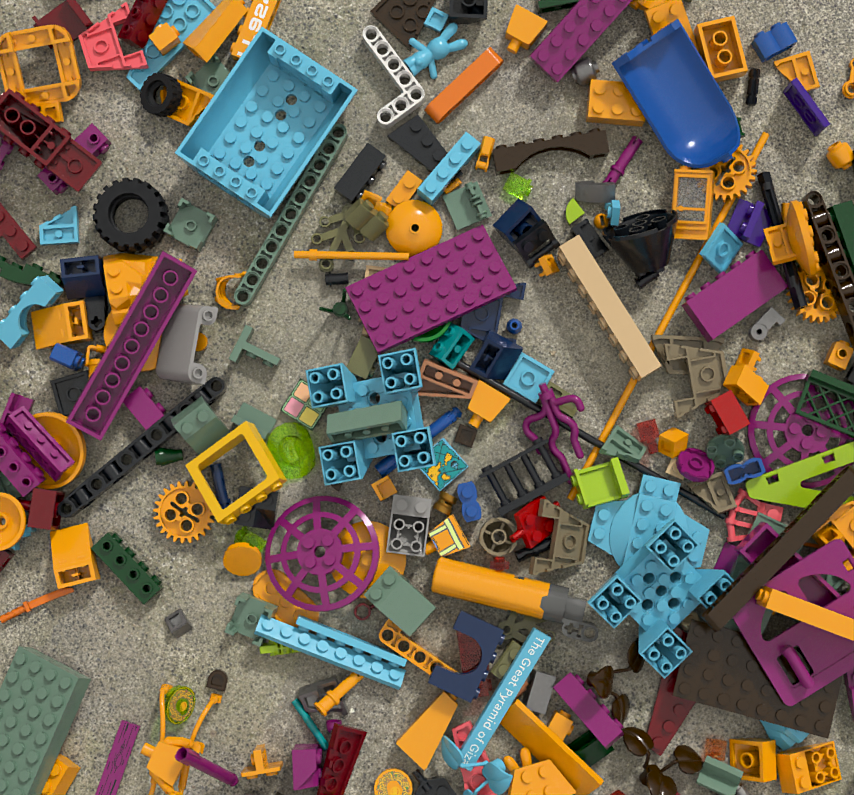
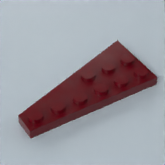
M676 626L673 631L685 642L687 633ZM679 666L665 679L661 676L651 720L647 729V733L654 743V747L651 750L660 756L696 703L672 696Z

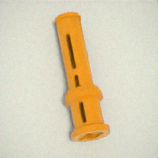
M352 672L334 690L327 691L326 695L319 702H315V708L321 715L327 716V712L333 706L339 705L340 699L361 681L364 676Z

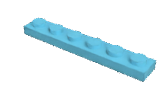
M298 615L296 624L299 625L298 628L305 632H309V630L317 632L316 636L327 639L330 637L335 639L334 643L345 647L348 644L353 646L352 650L363 654L365 651L370 653V657L381 661L383 658L388 660V664L399 668L401 665L405 667L407 659L398 653Z

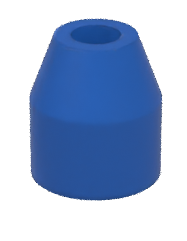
M511 319L508 321L506 329L508 333L516 335L521 331L522 324L518 319ZM513 323L517 324L516 328L512 327Z

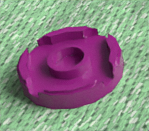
M687 448L679 453L676 460V466L680 474L693 482L707 481L714 473L715 466L713 460L709 459L702 450Z

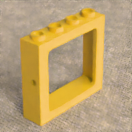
M248 421L243 422L185 465L216 521L225 525L235 522L237 520L236 517L249 512L254 504L264 501L268 494L283 487L282 484L287 481L256 426ZM246 439L267 477L231 505L222 509L201 471Z

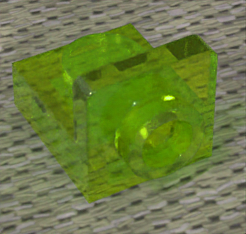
M511 172L502 190L523 200L524 196H529L533 189V186H531L532 180H527Z
M245 526L237 531L234 543H249V546L257 547L260 552L267 543L265 539Z

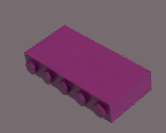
M762 249L757 253L754 250L745 256L746 260L743 263L740 261L730 266L731 271L727 274L725 271L714 277L717 280L714 283L707 282L701 286V292L698 294L693 292L684 298L686 302L681 306L707 342L715 339L788 287Z

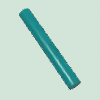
M299 699L293 700L291 703L324 751L328 749V742L308 712L305 711Z

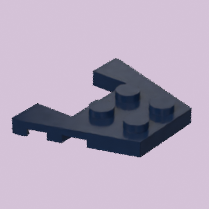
M526 283L515 284L517 291L504 296L506 298L523 300ZM503 297L463 315L460 327L481 341H484L489 330L497 333ZM506 338L516 344V339Z

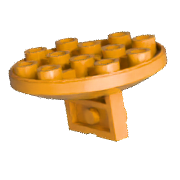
M790 201L787 223L765 228L763 231L767 246H769L773 266L796 260L808 276H813L820 271L819 257L817 251H814V234L812 226L808 224V213L806 208H803L802 201Z

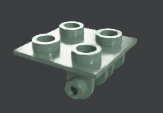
M477 181L474 183L469 182L465 184V187L442 196L457 231L492 216Z

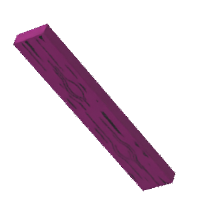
M121 720L95 795H117L141 727L140 725Z

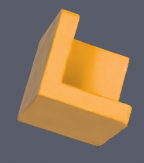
M675 427L668 429L659 435L657 451L672 459L677 457L681 451L683 452L687 449L689 434Z
M388 475L371 484L380 501L398 492Z

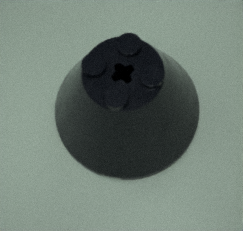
M655 209L624 217L623 222L619 223L618 226L611 224L606 226L602 230V235L630 270L635 273L636 277L643 276L647 272L652 271L660 273L665 271V266L670 262L679 218L678 213L675 210H672V213H668L666 209Z

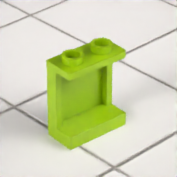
M618 457L610 459L609 462L585 469H573L572 476H570L571 484L573 487L576 486L578 492L576 494L577 502L579 505H582L583 510L627 498L630 494Z

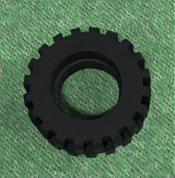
M122 178L121 182L118 180L113 181L111 187L106 185L103 188L105 192L102 195L98 194L96 197L98 203H94L93 206L95 214L92 215L93 221L96 223L95 228L100 237L118 251H126L129 254H134L136 251L142 253L145 252L146 248L152 249L155 247L154 243L160 242L163 239L161 237L164 232L163 230L166 224L169 223L167 213L169 210L162 195L150 183L142 182L138 178H133V180ZM138 199L148 208L147 221L141 229L132 233H125L119 230L115 224L116 210L123 202Z

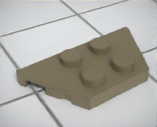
M651 335V340L666 373L675 375H688L686 359L666 361L663 348L664 343L719 351L725 341V338L718 337L707 342L704 337Z

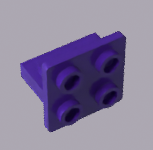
M739 199L727 227L739 240L759 248L765 237L763 229L769 228L771 223L767 209L763 208L765 203L757 200L753 204Z

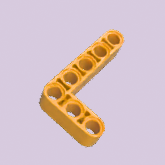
M389 618L381 628L379 639L382 643L429 675L432 673L430 667L433 663H439L448 669L458 672L401 633L402 630ZM391 630L393 638L390 640L384 639L382 636L383 631ZM407 641L409 649L406 651L400 650L398 647L399 642ZM417 652H423L426 657L423 661L419 662L416 661L414 655Z

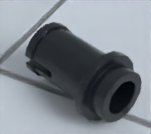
M654 271L647 272L645 275L634 279L640 289H643L654 279L658 280L657 277L660 275L659 273H654Z
M329 272V274H325L326 286L349 285L348 272L335 274Z

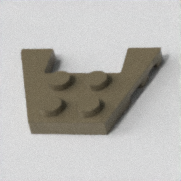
M668 343L663 344L666 361L686 359L692 397L672 400L675 418L682 417L687 412L728 391L723 386L727 376L724 351Z
M540 498L538 516L554 518L555 520L549 558L531 556L529 574L538 575L539 573L550 572L558 568L583 564L590 525L576 516L567 513L559 506L552 504L549 500Z

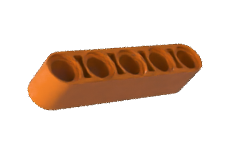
M489 47L434 98L424 111L437 124L441 123L502 65L504 60Z

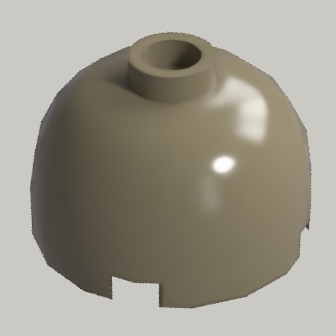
M501 517L486 521L480 528L478 536L483 550L493 556H503L512 552L517 545V541L513 543L510 540L511 538H509L510 535L516 532L514 524L508 519Z

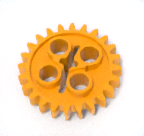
M742 144L732 154L735 160L730 166L731 159L725 163L718 162L709 166L710 170L717 173L713 193L716 202L720 197L723 203H725L726 198L733 202V196L741 199V192L745 195L747 194L746 187L752 189L750 182H755L756 180L752 175L757 174V170L752 168L756 167V162H751L754 158L753 155L747 156L749 153L748 149L742 151ZM741 165L744 169L737 172L734 170V167ZM729 166V173L726 172L722 177V170L725 171ZM722 177L720 184L716 186L715 184ZM695 178V181H700L697 187H704L702 194H705L707 178ZM726 181H731L734 185L727 188L723 184Z
M821 264L819 266L820 271L813 276H808L799 267L798 275L800 276L804 294L809 298L810 303H807V307L798 310L796 316L803 314V321L809 317L810 323H813L816 319L818 324L822 323L823 320L827 323L830 321V318L832 320L837 317L836 314L839 315V311L831 290L825 286L827 279ZM807 278L812 280L813 285L807 283ZM822 300L827 302L828 308L822 305Z
M181 481L177 482V487L170 484L171 490L169 491L164 488L165 495H158L161 501H155L159 508L153 509L154 512L158 513L153 518L160 521L156 527H163L160 533L168 532L167 539L174 536L173 542H176L179 538L181 543H184L186 538L189 543H192L193 537L196 540H200L199 534L206 536L204 530L212 529L208 524L215 523L211 519V516L214 515L201 492L196 488L195 482L191 486L189 481H185L184 486ZM181 493H184L187 497V501L184 504H180L178 501V496ZM171 502H174L182 509L188 508L187 512L198 518L199 522L194 521L190 516H182L183 512L173 507ZM196 504H200L203 507L200 515L194 512ZM171 509L176 512L174 520H169L167 517V513ZM186 520L192 523V528L189 531L183 528V523Z

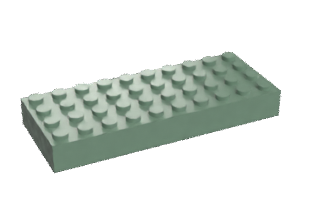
M18 647L0 688V795H41L91 681L89 677L31 647Z

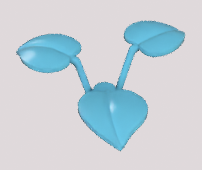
M444 735L442 737L441 752L444 761L449 767L456 770L459 766L461 768L484 766L482 774L486 780L474 792L466 789L463 795H477L487 783L490 789L497 795L506 792L513 775L505 772L506 767L501 759L497 758L491 762L485 760L484 762L464 764L462 763L464 757L460 749L447 736Z

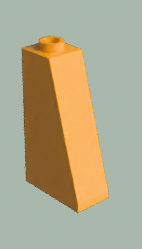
M223 0L184 40L183 44L196 57L207 63L248 11L244 6L245 2L243 0Z
M444 690L396 740V744L423 770L427 768L458 706L456 701L458 698Z

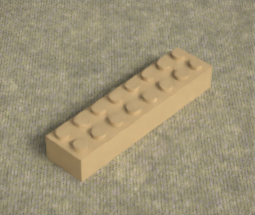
M580 235L559 246L557 257L562 267H567L569 279L572 283H577L578 293L582 299H587V307L592 315L596 314L599 318V321H597L602 331L606 330L609 334L608 340L612 347L616 346L619 350L618 356L623 364L627 363L629 366L628 372L632 379H637L640 382L658 371L662 365Z

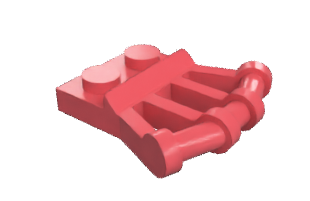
M739 488L738 494L734 499L737 508L730 510L728 518H725L728 532L727 542L740 541L748 535L736 536L734 525L749 529L752 527L750 523L735 520L737 512L752 515L754 520L757 513L760 512L781 522L784 508L752 499L745 490ZM745 498L757 506L754 511L739 507V505Z

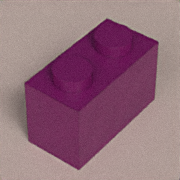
M139 386L124 399L123 403L147 430L165 415L166 409L160 402L155 403L152 399L154 395L147 387L144 389Z

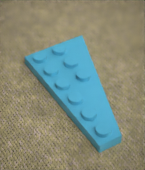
M168 0L154 29L166 22L170 27L174 25L180 33L178 37L181 43L163 56L149 38L144 49H141L145 54L149 68L131 69L126 78L141 92L143 82L147 80V77L153 73H160L186 47L183 44L184 40L205 20L216 6L209 0Z

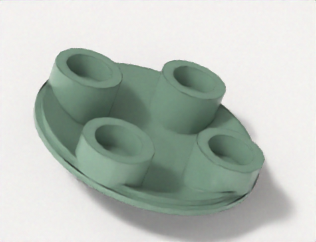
M719 435L712 438L706 445L707 457L713 460L717 468H724L725 466L741 462L744 459V445L734 436Z

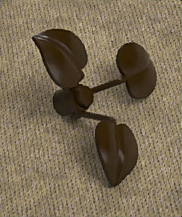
M639 638L628 649L627 661L629 666L627 668L613 670L612 666L607 665L598 672L590 671L587 675V685L594 687L600 698L607 699L610 695L615 697L616 700L612 703L613 719L616 718L622 725L628 716L630 703L626 694L619 696L612 691L613 678L616 673L631 670L634 673H638L642 669L645 659L638 653Z
M636 727L621 729L624 733L623 741L627 749L638 757L646 754V760L642 766L644 770L639 775V780L649 788L651 795H676L677 787L671 777L663 774L664 771L674 764L678 763L680 771L689 775L696 774L703 768L704 762L695 750L686 745L677 746L673 751L676 760H673L661 770L655 764L648 765L651 755L649 750L654 747L653 740L649 734Z

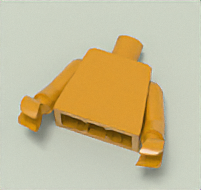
M168 736L165 739H161L156 747L145 743L140 753L150 758L146 766L149 769V775L165 794L183 795L178 791H174L173 787L185 765L175 759L176 752L184 747L203 754L204 743L185 737Z

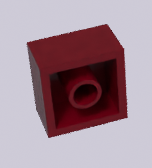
M33 488L31 501L17 499L23 506L24 511L29 512L27 527L46 530L60 529L61 516L57 512V507L65 498V491Z

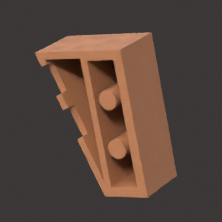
M425 358L420 369L423 387L418 391V396L471 399L479 379Z

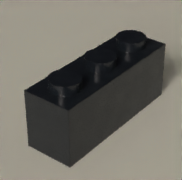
M367 143L335 185L334 191L351 204H354L362 197L367 186L371 187L376 180L374 176L377 172H382L386 167V155Z

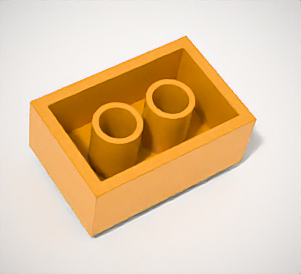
M730 16L697 24L693 32L698 51L716 82L743 77L748 68L735 17Z
M590 80L586 122L643 126L645 117L623 82Z

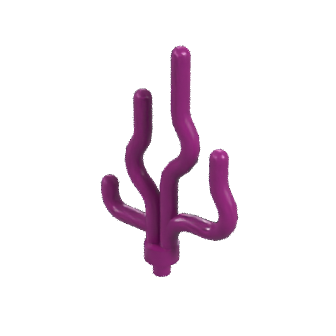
M546 382L539 384L540 392L538 393L542 403V410L526 417L523 421L522 429L525 436L533 442L538 439V436L531 431L530 424L547 416L552 428L548 442L549 450L559 460L563 472L567 473L569 477L567 483L572 485L570 480L572 472L567 459L556 447V440L560 432L557 419L569 425L571 429L570 441L576 457L582 459L584 454L578 441V425L575 420L561 412L559 405L573 402L579 412L584 411L585 407L582 400L573 394L556 398L553 389L548 388ZM535 449L537 454L541 455L538 449Z

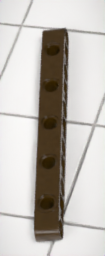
M810 191L800 202L802 201L803 208L807 210L808 224L812 226L814 234V248L818 253L819 261L854 350V312L849 309V305L854 308V276L822 195L817 191ZM808 199H811L814 205L810 204ZM822 234L826 235L827 240L823 239ZM835 269L840 271L841 276L836 274Z

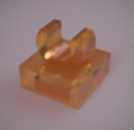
M706 738L704 758L708 755L714 759L725 761L727 741Z

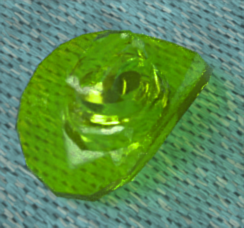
M290 422L274 428L268 436L266 445L284 476L288 479H298L309 474L315 466L316 457L314 446L306 427L297 422Z

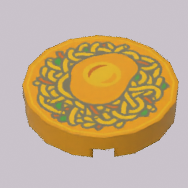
M397 768L384 770L378 775L374 785L375 795H411L413 791L410 777L406 772Z

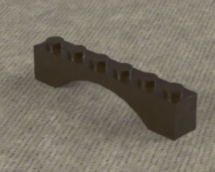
M597 128L589 130V133L585 134L574 132L567 137L556 135L551 137L552 139L550 140L539 138L533 140V143L526 144L525 141H522L510 147H507V145L496 146V149L492 151L496 176L514 173L528 159L548 151L573 152L587 159L606 157L609 154L606 130L600 131Z

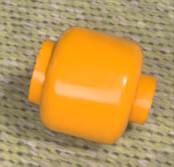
M837 141L827 148L826 157L834 169L842 168L846 170L853 165L854 152L847 142Z

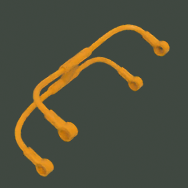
M161 684L159 695L160 740L165 739L164 695L172 694L173 688L172 685ZM211 693L210 701L201 713L190 740H195L205 716L213 704L221 703L222 695ZM184 765L180 773L178 788L182 794L186 788L189 765ZM151 777V788L148 795H154L157 784Z

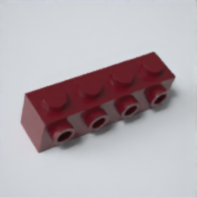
M135 0L117 37L132 47L144 49L149 39L148 36L152 33L168 0Z

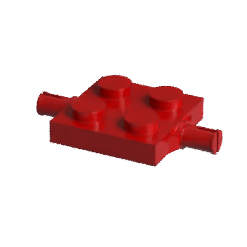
M544 495L536 497L513 515L517 524V531L509 536L513 543L522 538L526 548L532 549L553 532L554 518L538 516L540 498L546 499ZM554 501V503H552L560 507V504L557 501Z

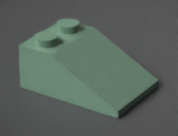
M202 396L171 419L174 428L198 455L230 433V430Z
M391 566L385 570L364 594L376 608L409 637L416 632L436 609L397 569Z

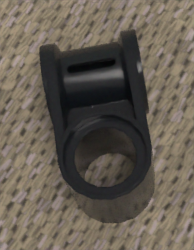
M106 295L86 297L85 306L88 326L96 333H104L105 321L108 316ZM98 320L102 322L98 325L99 327L95 326V324L98 323Z

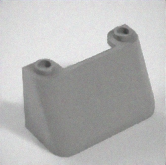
M178 304L162 332L156 364V374L159 378L190 385H205L207 371L203 365L194 363L200 324H213L217 318L218 308Z

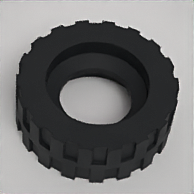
M159 72L148 76L147 80L143 82L140 94V102L144 110L160 117L171 116L173 112H176L182 100V89L178 80ZM160 86H165L167 88L166 98L162 104H157L155 100L156 92Z

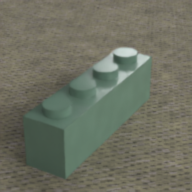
M392 401L386 404L328 414L326 434L333 444L406 431L408 411L402 401Z

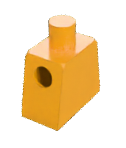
M516 4L505 34V38L510 40L506 49L513 54H517L520 46L528 50L546 29L548 21Z
M479 380L467 408L468 411L473 413L468 423L477 429L483 420L491 423L507 405L510 398Z

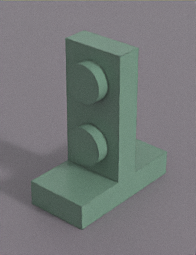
M245 325L229 360L238 364L245 350L247 351L245 355L253 359L259 357L263 359V364L271 368L274 365L279 367L282 361L280 358L249 343L255 330Z

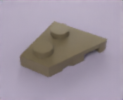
M723 471L713 474L707 481L691 482L687 485L694 494L718 515L737 508Z

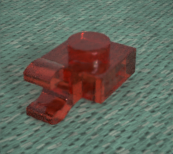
M655 419L635 424L640 442H647L649 454L657 453L658 447L655 439L659 438L660 434Z
M504 556L493 557V561H489V569L504 571V569H509V561H505Z

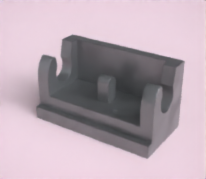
M532 669L528 678L529 685L524 692L522 703L531 711L546 714L556 676Z

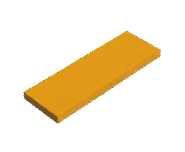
M519 699L511 704L500 724L524 747L528 748L539 761L550 759L576 791L574 795H588L602 785L604 780Z

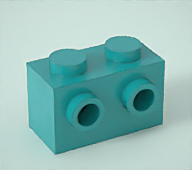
M451 323L445 334L433 345L429 354L440 364L453 370L475 338L465 329Z

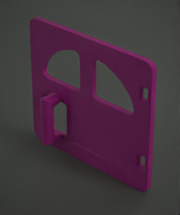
M833 539L770 578L764 585L778 591H785L788 595L808 602L798 585L800 578L815 574L837 576L849 584V590L823 608L854 619V558L845 543L840 539ZM846 559L849 560L853 567L849 571H847L842 563ZM755 595L732 618L782 702L788 706L797 704L854 668L853 640L799 621L768 641L763 640L761 623L766 608L756 604ZM795 646L800 648L813 670L812 674H809L794 649ZM780 655L787 659L798 677L799 682L796 684H791L777 661Z

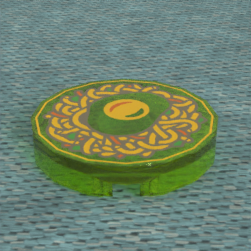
M176 685L169 690L164 698L166 700L165 720L176 725L182 724L191 716L196 701L195 693L191 688Z

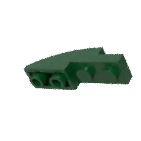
M0 256V269H2L0 277L31 287V282L37 276L48 275L56 284L63 286V281L60 280L61 276L52 271L49 274L43 272L44 268L35 263L32 266L26 263L24 268L15 262L9 264L5 262V257Z

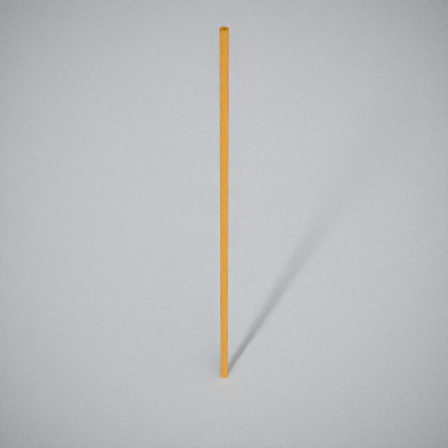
M763 132L751 153L754 156L751 162H756L770 136L768 133ZM733 196V202L727 198L710 230V236L720 222L723 223L736 196ZM704 241L654 335H663L704 259L699 253L707 241ZM651 340L649 346L651 350L654 352L655 347ZM632 377L630 378L598 438L600 441L605 442L638 382L637 379L633 380ZM593 447L582 469L593 466L599 454V448ZM576 486L571 488L567 496L571 501H574L576 494H578Z

